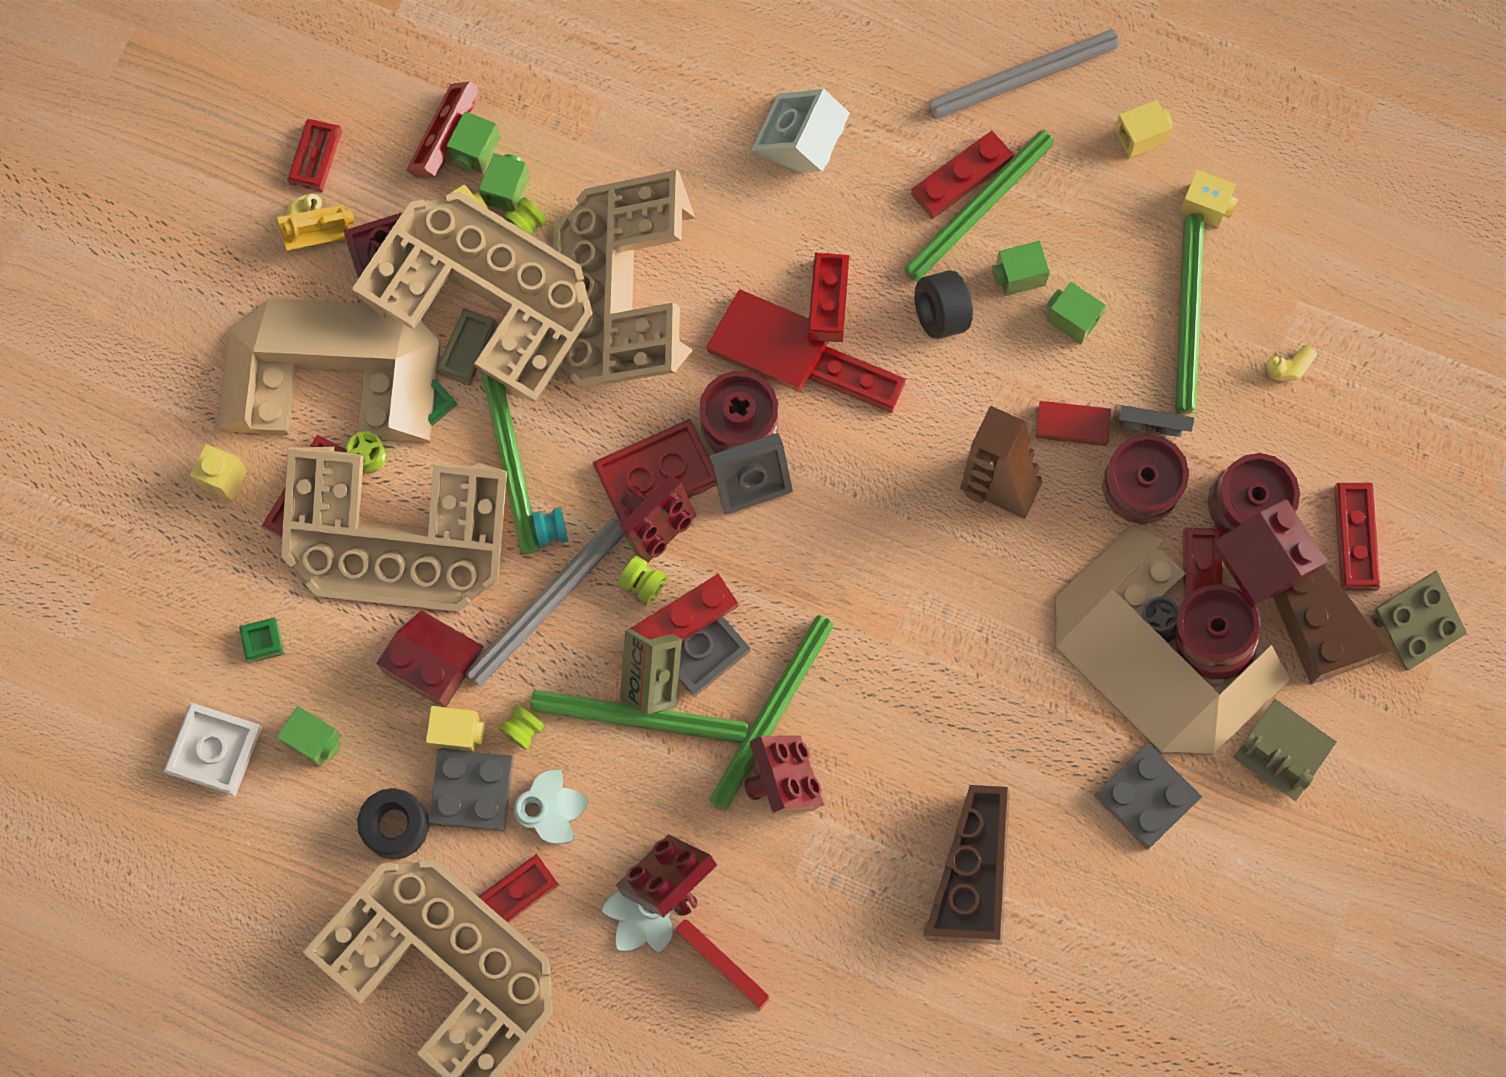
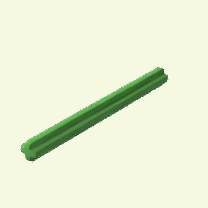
M1044 130L1039 131L906 264L905 273L914 281L920 280L1053 146V137Z
M1198 214L1186 216L1183 232L1175 406L1176 411L1182 414H1191L1195 411L1197 398L1204 217Z
M481 371L502 470L507 471L506 488L519 548L522 554L535 553L539 551L540 547L505 387L502 383Z
M821 615L815 617L750 728L746 739L740 745L710 796V803L715 807L727 810L755 763L749 742L760 736H770L833 629V623L826 617Z
M539 690L533 691L530 700V708L536 712L742 743L749 731L748 724L741 721L662 710L647 715L630 704Z

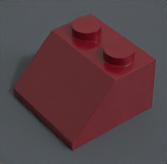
M1287 499L1261 511L1212 543L1213 548L1251 607L1305 580L1328 562Z
M421 610L395 633L376 664L383 674L440 707H447L466 677V670L476 661L484 646Z

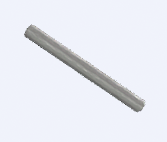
M1107 30L935 97L929 101L930 111L934 118H941L1118 48L1119 38L1114 30Z
M611 519L466 670L467 677L475 685L482 686L622 539L624 533L619 526L620 522Z

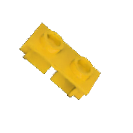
M344 205L276 218L286 251L346 240L343 230L349 229V224L354 223L352 211L345 210Z

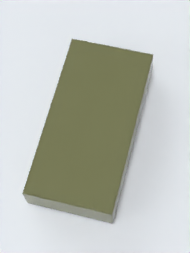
M463 308L437 366V374L470 386L477 371L474 363L491 339L497 326L496 320Z

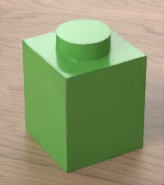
M464 111L447 144L453 164L465 171L473 169L483 173L500 139L496 123Z
M493 153L479 188L480 195L486 205L505 211H514L517 208V202L522 198L529 180L526 163L512 154L502 156Z
M1040 241L1000 250L996 264L992 266L995 282L997 285L1003 286L1006 296L1046 286L1050 273Z
M1070 282L1064 291L1057 289L1049 300L1047 307L1050 308L1047 322L1082 344L1101 319L1106 305Z
M297 706L277 736L284 745L320 767L325 760L330 761L335 756L340 747L338 740L341 737L335 728Z

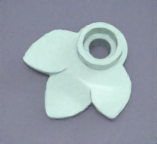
M549 770L538 775L534 779L531 790L521 794L514 804V815L519 824L526 828L536 829L544 841L554 844H565L574 840V833L569 822L580 816L589 802L588 798L580 792L562 788L563 774L561 770ZM531 804H536L540 807L539 813L534 817L526 814V809Z
M620 891L605 902L602 912L620 921L616 932V947L619 951L636 950L648 942L651 948L660 953L671 941L673 935V926L669 919L671 911L663 918L622 896Z

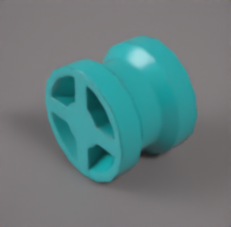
M561 507L554 508L550 513L543 514L540 511L532 513L540 548L546 547L552 541L568 542Z

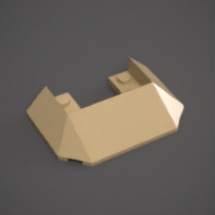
M677 170L586 188L577 197L578 205L567 218L562 216L553 227V249L581 265L584 284L592 309V316L559 367L580 388L675 373L692 352L691 348L679 341L680 307L672 302L632 310L634 250L681 241L682 221L695 218L680 173Z
M461 192L446 194L443 198L428 201L422 199L410 202L353 286L352 291L384 319L387 315H390L413 330L448 278L472 291L507 313L474 363L475 368L505 385L506 393L536 402L592 316L581 265Z
M268 298L229 330L217 430L218 432L289 435L297 369L364 372L358 432H372L380 440L430 443L432 425L428 421V415L433 413L435 389L431 387V383L434 378L437 381L436 369L439 362L440 340L421 320L413 330L390 315H387L384 319L367 303Z
M334 447L288 449L281 557L300 574L306 582L305 585L314 596L459 612L498 580L507 471L478 462L473 466L445 463L433 464L428 528L359 521L364 455L334 452Z
M1131 525L1055 597V648L1159 753L1175 754L1178 752L1213 755L1290 680V677L1272 645L1266 650H1263L1258 645L1254 660L1243 672L1231 678L1212 680L1199 675L1142 618L1145 604L1152 598L1164 596L1186 573L1160 549L1164 539L1135 525Z
M435 859L410 863L380 864L303 953L355 1000L362 1004L413 945L416 946L468 992L467 996L417 1052V1055L442 1077H500L553 1015L550 959Z

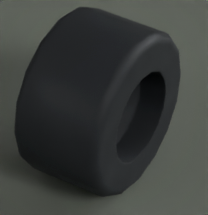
M949 270L925 276L918 280L914 296L916 312L924 331L931 338L941 339L963 333L970 328L973 320L972 299L965 281L957 272Z
M396 788L383 789L369 796L361 806L357 818L358 833L364 844L378 856L391 860L406 858L418 851L425 842L429 830L428 815L422 804L409 792ZM389 810H399L407 817V828L397 838L385 837L379 830L380 818Z

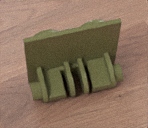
M1437 571L1432 572L1376 607L1375 614L1371 616L1377 627L1385 626L1407 671L1467 634Z
M1274 698L1233 758L1296 802L1304 789L1306 790L1314 779L1313 776L1337 741Z

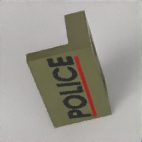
M632 629L625 630L620 698L647 715L676 707L682 639L674 634L649 640Z

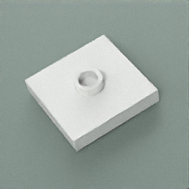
M190 703L163 772L167 775L236 797L262 726Z

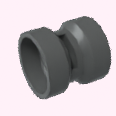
M1164 596L1150 599L1143 608V619L1166 642H1170L1175 638L1176 617L1179 611L1177 604L1172 599Z

